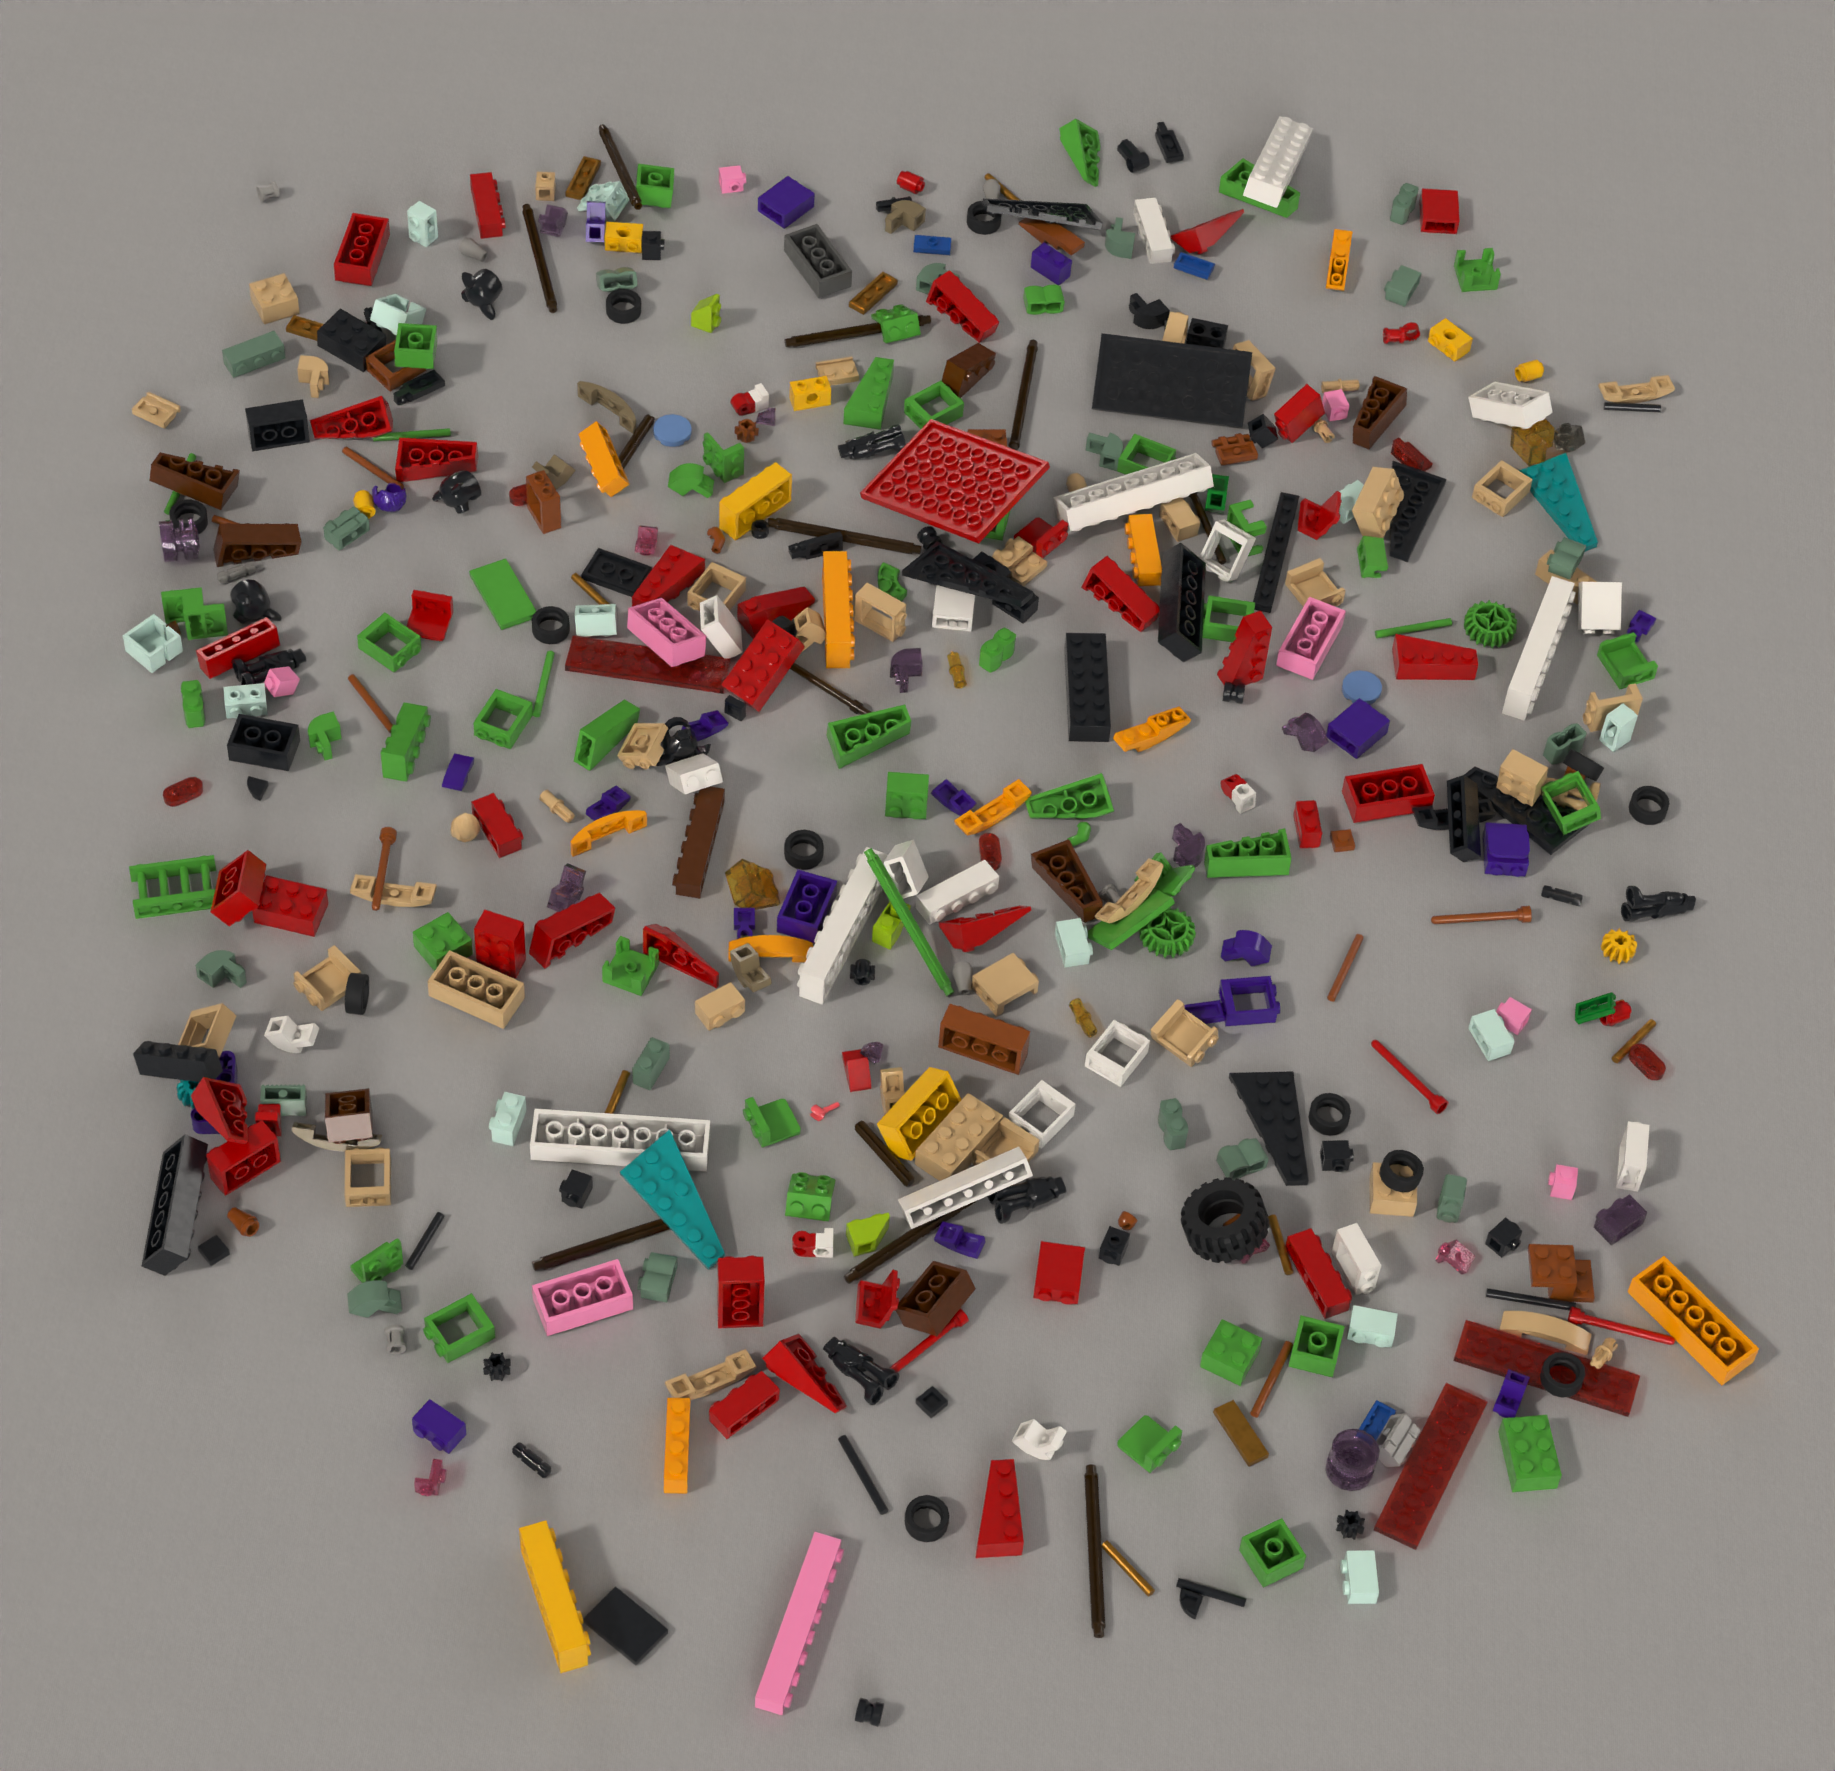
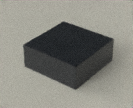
M729 695L725 699L724 713L742 721L746 717V703Z
M217 1235L198 1246V1251L210 1266L230 1255L229 1249Z
M932 1386L916 1398V1404L932 1418L948 1405V1400Z

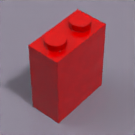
M1422 188L1419 200L1421 232L1457 234L1460 222L1458 191Z
M1308 384L1274 413L1275 424L1279 430L1278 434L1282 439H1288L1291 443L1297 440L1325 414L1320 394Z
M1041 1241L1033 1298L1041 1301H1057L1063 1304H1078L1085 1247Z

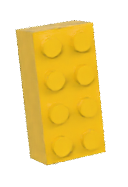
M775 462L771 466L766 467L757 476L752 477L747 483L736 488L733 493L723 497L719 502V528L736 541L751 530L752 523L755 520H765L791 501L792 474Z
M929 1067L877 1123L888 1148L896 1157L912 1161L918 1147L962 1100L949 1072Z

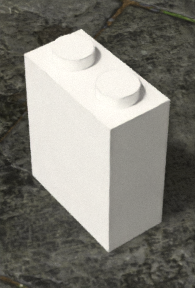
M1622 582L1578 583L1577 630H1583V634H1595V630H1603V634H1615V631L1621 630Z
M936 585L932 627L971 631L975 595Z
M718 595L700 602L701 630L722 657L727 660L742 653L741 625Z
M704 753L665 765L670 785L683 794L723 782L718 762Z
M914 839L895 845L884 860L886 870L903 899L917 895L929 878Z

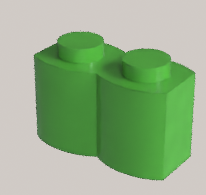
M1028 286L1024 288L1023 299L1028 314L1037 315L1044 312L1055 314L1063 312L1065 301L1061 286Z
M1006 627L998 630L994 634L993 639L986 641L982 645L979 666L989 673L996 671L1001 666L1002 661L1009 659L1014 654L1016 634Z
M198 680L183 681L181 684L185 723L188 728L203 727L205 724V712L201 684Z

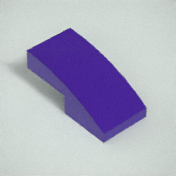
M718 710L703 713L700 720L688 722L695 733L697 741L720 732L729 724Z
M454 753L446 770L442 787L462 791L468 781V773L474 765V757Z
M947 779L931 792V795L941 804L960 816L977 804L963 789L959 792Z
M616 785L602 793L601 800L586 809V815L595 821L604 816L617 813L630 801L631 796Z
M943 1221L934 1237V1241L940 1245L978 1259L986 1242L984 1236L964 1232L963 1226Z

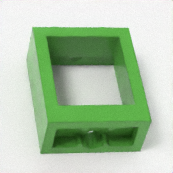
M942 381L905 399L904 413L920 429L930 419L948 425L963 417V400L957 397L951 388ZM937 397H941L950 406L933 416H930L921 407Z
M1134 434L1119 457L1117 472L1126 475L1148 468L1133 462L1137 453L1165 463L1177 459L1175 458L1176 449Z
M1208 595V601L1204 603L1203 638L1226 642L1236 640L1235 633L1239 626L1210 622L1211 611L1246 616L1254 613L1255 602Z
M385 612L357 635L358 649L392 672L403 667L409 659L416 656L421 650L420 636ZM388 632L407 644L394 656H391L375 645Z
M495 689L473 723L474 736L495 743L500 747L511 749L533 716L532 702ZM495 708L517 716L508 731L486 723Z
M1579 771L1568 773L1563 778L1550 781L1541 787L1542 798L1563 835L1601 819L1600 807ZM1577 787L1587 807L1562 817L1552 798Z
M472 1293L424 1318L425 1328H423V1332L428 1340L432 1339L435 1344L436 1353L439 1357L443 1356L447 1363L495 1338L494 1325ZM467 1311L478 1330L448 1345L437 1327Z

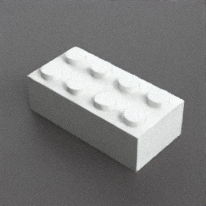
M1493 382L1468 397L1473 418H1478L1482 421H1492L1496 424L1502 423L1508 426H1517L1522 429L1531 428L1533 424L1544 420L1546 416L1553 413L1549 392L1516 385Z

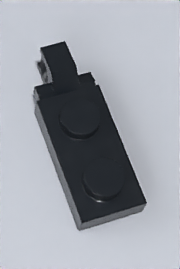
M1158 122L1155 138L1166 163L1182 161L1184 154L1174 131L1167 130L1164 122Z
M433 369L403 383L399 391L393 393L394 402L397 405H401L407 401H414L444 387L445 380Z
M839 531L807 539L788 546V552L792 559L800 557L808 560L823 556V551H842L843 535Z

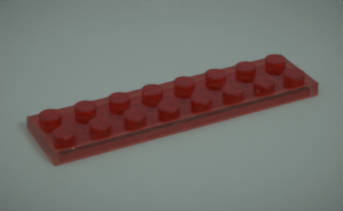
M573 635L565 663V671L724 694L725 689L721 684L728 676L731 658L705 655L696 660L671 667L648 646Z
M1466 1320L1453 1361L1505 1377L1508 1369L1530 1377L1527 1385L1545 1390L1540 1380L1544 1361L1554 1353L1565 1351ZM1572 1354L1584 1365L1585 1378L1577 1394L1567 1398L1629 1417L1640 1375L1606 1364L1600 1369H1596L1595 1366H1591L1590 1359ZM1554 1366L1549 1372L1551 1377L1558 1383L1571 1384L1576 1379L1573 1371L1565 1366Z
M1448 1383L1445 1384L1383 1508L1374 1531L1417 1550L1487 1406V1401Z

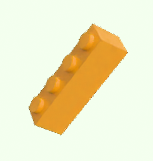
M596 421L578 434L581 440L580 446L587 454L585 458L592 466L591 472L598 481V489L612 497L627 487L629 481L607 429Z
M1152 514L1129 515L1128 523H1125L1124 529L1125 535L1129 536L1127 538V547L1131 549L1130 563L1134 564L1132 569L1133 579L1137 580L1138 587L1161 586L1162 566Z
M667 1398L664 1493L687 1494L690 1398Z

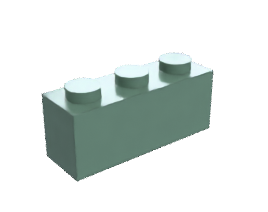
M275 331L222 350L224 365L233 378L286 358L284 344Z

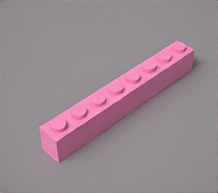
M814 1532L755 1696L756 1708L783 1715L785 1707H790L793 1699V1694H791L792 1687H797L801 1675L798 1672L800 1665H805L808 1652L805 1651L807 1644L812 1645L815 1636L813 1627L815 1624L820 1623L823 1612L820 1610L822 1603H827L830 1590L827 1589L829 1583H834L837 1570L834 1569L836 1562L841 1563L844 1549H841V1539Z

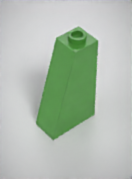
M624 699L581 728L574 762L589 771L592 770L630 732L634 723H638L640 708Z

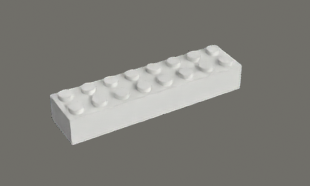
M1279 116L1249 176L1243 196L1277 208L1307 147L1313 128L1305 123L1292 121L1289 117Z
M1197 453L1065 493L1053 497L1057 519L1069 523V531H1080L1086 526H1096L1102 521L1115 520L1118 516L1134 514L1138 510L1150 509L1160 503H1169L1179 497L1185 498L1195 492H1204L1208 488L1214 487L1211 466Z
M1551 577L1509 685L1502 714L1524 721L1528 713L1532 714L1534 702L1537 700L1540 692L1538 687L1543 685L1546 676L1543 673L1548 672L1551 660L1548 659L1553 658L1557 647L1554 644L1557 645L1561 638L1562 632H1559V630H1564L1567 618L1564 617L1569 616L1572 605L1569 602L1573 603L1576 594L1573 591L1575 583Z
M873 849L884 865V860L888 854ZM864 852L858 855L855 869L850 870L847 884L842 885L839 899L834 900L830 916L827 915L824 919V928L822 931L817 932L814 941L815 945L808 949L807 960L805 963L802 962L798 969V975H800L797 983L799 996L822 1005L883 890L869 866Z
M535 1109L530 1141L531 1160L627 1166L670 1129L687 1169L707 1172L710 1120Z

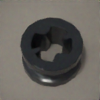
M755 520L752 523L751 534L754 538L764 539L768 536L769 525L765 520Z

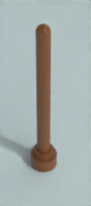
M384 827L380 831L379 839L382 843V850L372 901V909L374 911L380 909L390 847L397 837V831L392 827Z
M1521 906L1516 911L1433 916L1431 922L1433 924L1517 919V921L1526 923L1531 922L1532 913L1530 906Z

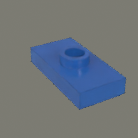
M915 235L913 252L950 255L951 238Z
M1180 252L1174 263V269L1206 280L1210 277L1215 263Z
M1376 1400L1358 1429L1355 1438L1372 1447L1390 1416L1396 1414V1410Z

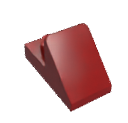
M863 1049L842 1052V1060L850 1092L871 1089L868 1057H865Z
M259 1104L258 1112H255V1122L258 1123L263 1120L276 1136H282L280 1104Z

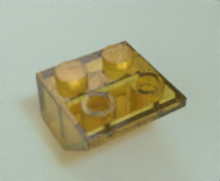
M741 859L725 872L735 906L758 910L781 904L778 890L774 884L773 874L769 869Z

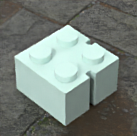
M392 294L375 300L370 320L375 322L378 327L387 328L397 335L398 323L422 324L426 308L411 302L409 310L406 312L409 300L397 294Z
M155 614L123 635L125 651L151 673L166 664V659L170 661L183 652L181 636L171 627H166V623Z

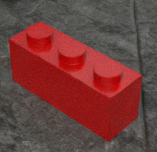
M491 793L471 801L472 815L479 821L483 833L499 858L522 849L521 840L524 839L523 834L519 828L516 829L514 826V820L510 813H506L501 799L498 800L496 795Z
M763 1371L756 1375L753 1374L747 1378L742 1386L733 1388L727 1397L721 1401H716L710 1407L709 1421L728 1439L779 1401L780 1389Z

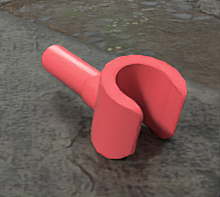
M836 1102L821 1108L815 1104L811 1108L812 1113L810 1116L817 1121H821L826 1113L838 1108L840 1105Z

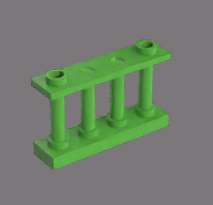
M214 855L129 866L131 882L138 881L139 899L133 900L136 919L211 909L215 889H212L210 872L216 871ZM201 873L203 890L191 892L189 874ZM180 876L182 893L169 895L167 877ZM159 879L161 896L148 898L146 880Z

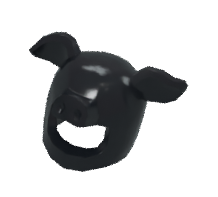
M481 269L474 275L463 272L462 281L466 288L461 292L462 299L465 302H470L473 306L479 307L488 319L493 320L495 318V310L492 304L503 290L499 278L488 269Z
M460 470L449 475L441 482L439 490L434 493L432 500L433 502L443 500L447 506L455 508L457 514L469 511L468 501L476 500L481 496L480 485L473 474L466 470Z
M243 580L231 590L230 597L236 605L233 617L238 622L244 624L247 620H258L261 617L281 621V615L270 608L268 594L264 586L258 581Z
M673 717L665 723L668 730L661 742L664 754L661 755L656 766L668 765L673 761L677 762L702 753L707 755L711 744L698 746L695 733L688 721L682 717ZM682 725L686 727V729L678 730L673 736L669 734V730L674 726Z

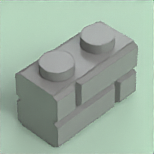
M1406 1414L1391 1415L1370 1451L1376 1458H1379V1461L1385 1467L1402 1466L1407 1461L1406 1455L1408 1451L1417 1444L1418 1440L1416 1438L1420 1433V1429L1412 1423V1420Z

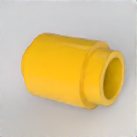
M1537 359L1519 364L1515 368V376L1519 382L1541 378L1544 373V366Z
M366 490L356 492L353 498L354 507L370 519L376 513L372 495Z

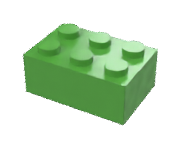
M1548 1416L1503 1418L1498 1433L1512 1492L1557 1489L1562 1474Z

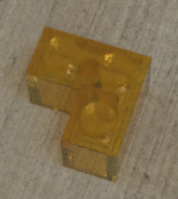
M1546 418L1536 422L1528 429H1522L1517 426L1512 427L1510 446L1528 466L1545 462L1547 448L1553 447L1555 428Z

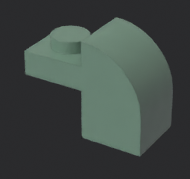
M1116 217L1115 225L1111 224V228L1106 229L1105 248L1114 256L1131 259L1135 233L1122 231L1123 218Z
M932 263L926 265L917 276L916 291L928 295L933 281L947 272L945 270L946 264Z
M1089 432L1085 451L1100 455V467L1117 471L1118 460L1123 452V443L1117 435L1111 432L1108 437Z
M217 950L210 952L195 965L197 977L212 988L224 978H227L240 988L247 983L245 969L240 964H236L235 954L230 951Z
M367 1281L357 1285L347 1293L350 1314L369 1318L377 1310L396 1315L402 1311L400 1291L388 1288L387 1281Z

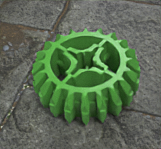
M1490 600L1486 603L1481 601L1479 604L1474 603L1472 607H1469L1464 618V629L1466 630V635L1470 636V641L1476 640V645L1481 643L1484 647L1489 645L1493 648L1496 645L1500 648L1502 644L1507 645L1514 638V634L1517 631V619H1515V613H1511V608H1505V604L1499 605L1497 601L1491 603Z
M1169 907L1139 930L1140 941H1143V947H1148L1149 953L1155 951L1156 957L1159 954H1163L1164 958L1167 955H1171L1174 958L1176 954L1181 956L1183 951L1188 952L1190 946L1194 943L1196 935L1195 925L1192 922L1191 916L1186 917V911L1180 913L1179 908L1173 910Z

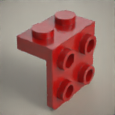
M1336 491L1321 506L1304 498L1300 502L1297 531L1315 540L1325 535L1333 524H1337L1340 519L1341 492Z
M1036 517L1014 535V539L1019 536L1033 546L1034 553L1044 558L1067 539L1069 523L1061 520L1053 527L1040 517Z
M413 590L411 595L413 609L406 627L418 634L420 638L443 641L454 612L453 597Z
M893 1269L882 1285L860 1280L857 1289L855 1323L881 1329L885 1322L890 1320L892 1312L897 1310L899 1298L896 1297L900 1286V1278H897L898 1270Z

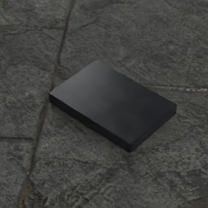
M598 548L582 572L581 578L632 597L648 576L652 567Z
M616 1586L583 1618V1622L635 1666L668 1634V1629Z

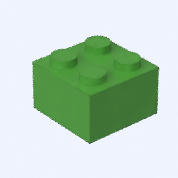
M638 164L635 187L642 200V205L671 208L674 168Z
M398 323L394 349L395 367L434 369L437 349V325Z
M888 772L885 816L926 819L929 774Z
M449 912L413 931L415 949L434 971L449 950L466 958L473 955L472 939Z
M1300 1315L1288 1367L1333 1378L1345 1326Z
M1222 1319L1202 1353L1200 1367L1241 1386L1260 1352L1263 1338Z
M1282 1518L1243 1536L1241 1539L1239 1551L1263 1588L1303 1569L1306 1554Z

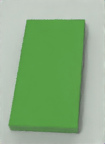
M506 558L469 571L471 579L501 630L532 620L536 609Z
M1153 888L1144 902L1128 916L1113 923L1101 921L1088 930V939L1113 950L1175 903L1174 899Z

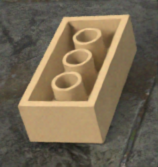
M450 950L428 980L430 997L502 1029L505 1028L525 999L523 982Z
M967 1093L918 1147L915 1155V1165L939 1181L966 1170L972 1163L973 1152L976 1149L980 1151L998 1131L999 1122L1003 1119V1115Z

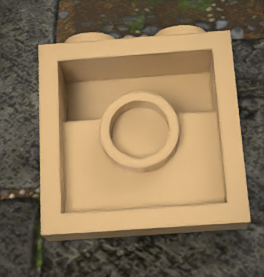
M1019 536L1014 540L1010 538L1006 542L1004 549H997L992 555L994 560L1012 571L1011 580L1022 586H1025L1047 567V561L1034 553L1033 546Z
M634 723L617 755L623 762V765L629 769H634L635 766H640L643 769L656 766L664 751L660 744L668 727L664 723Z

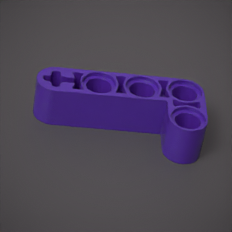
M222 1051L219 1060L223 1072L216 1080L237 1084L238 1070L235 1055L231 1051ZM193 1108L190 1115L193 1130L196 1133L220 1134L197 1112L196 1108Z

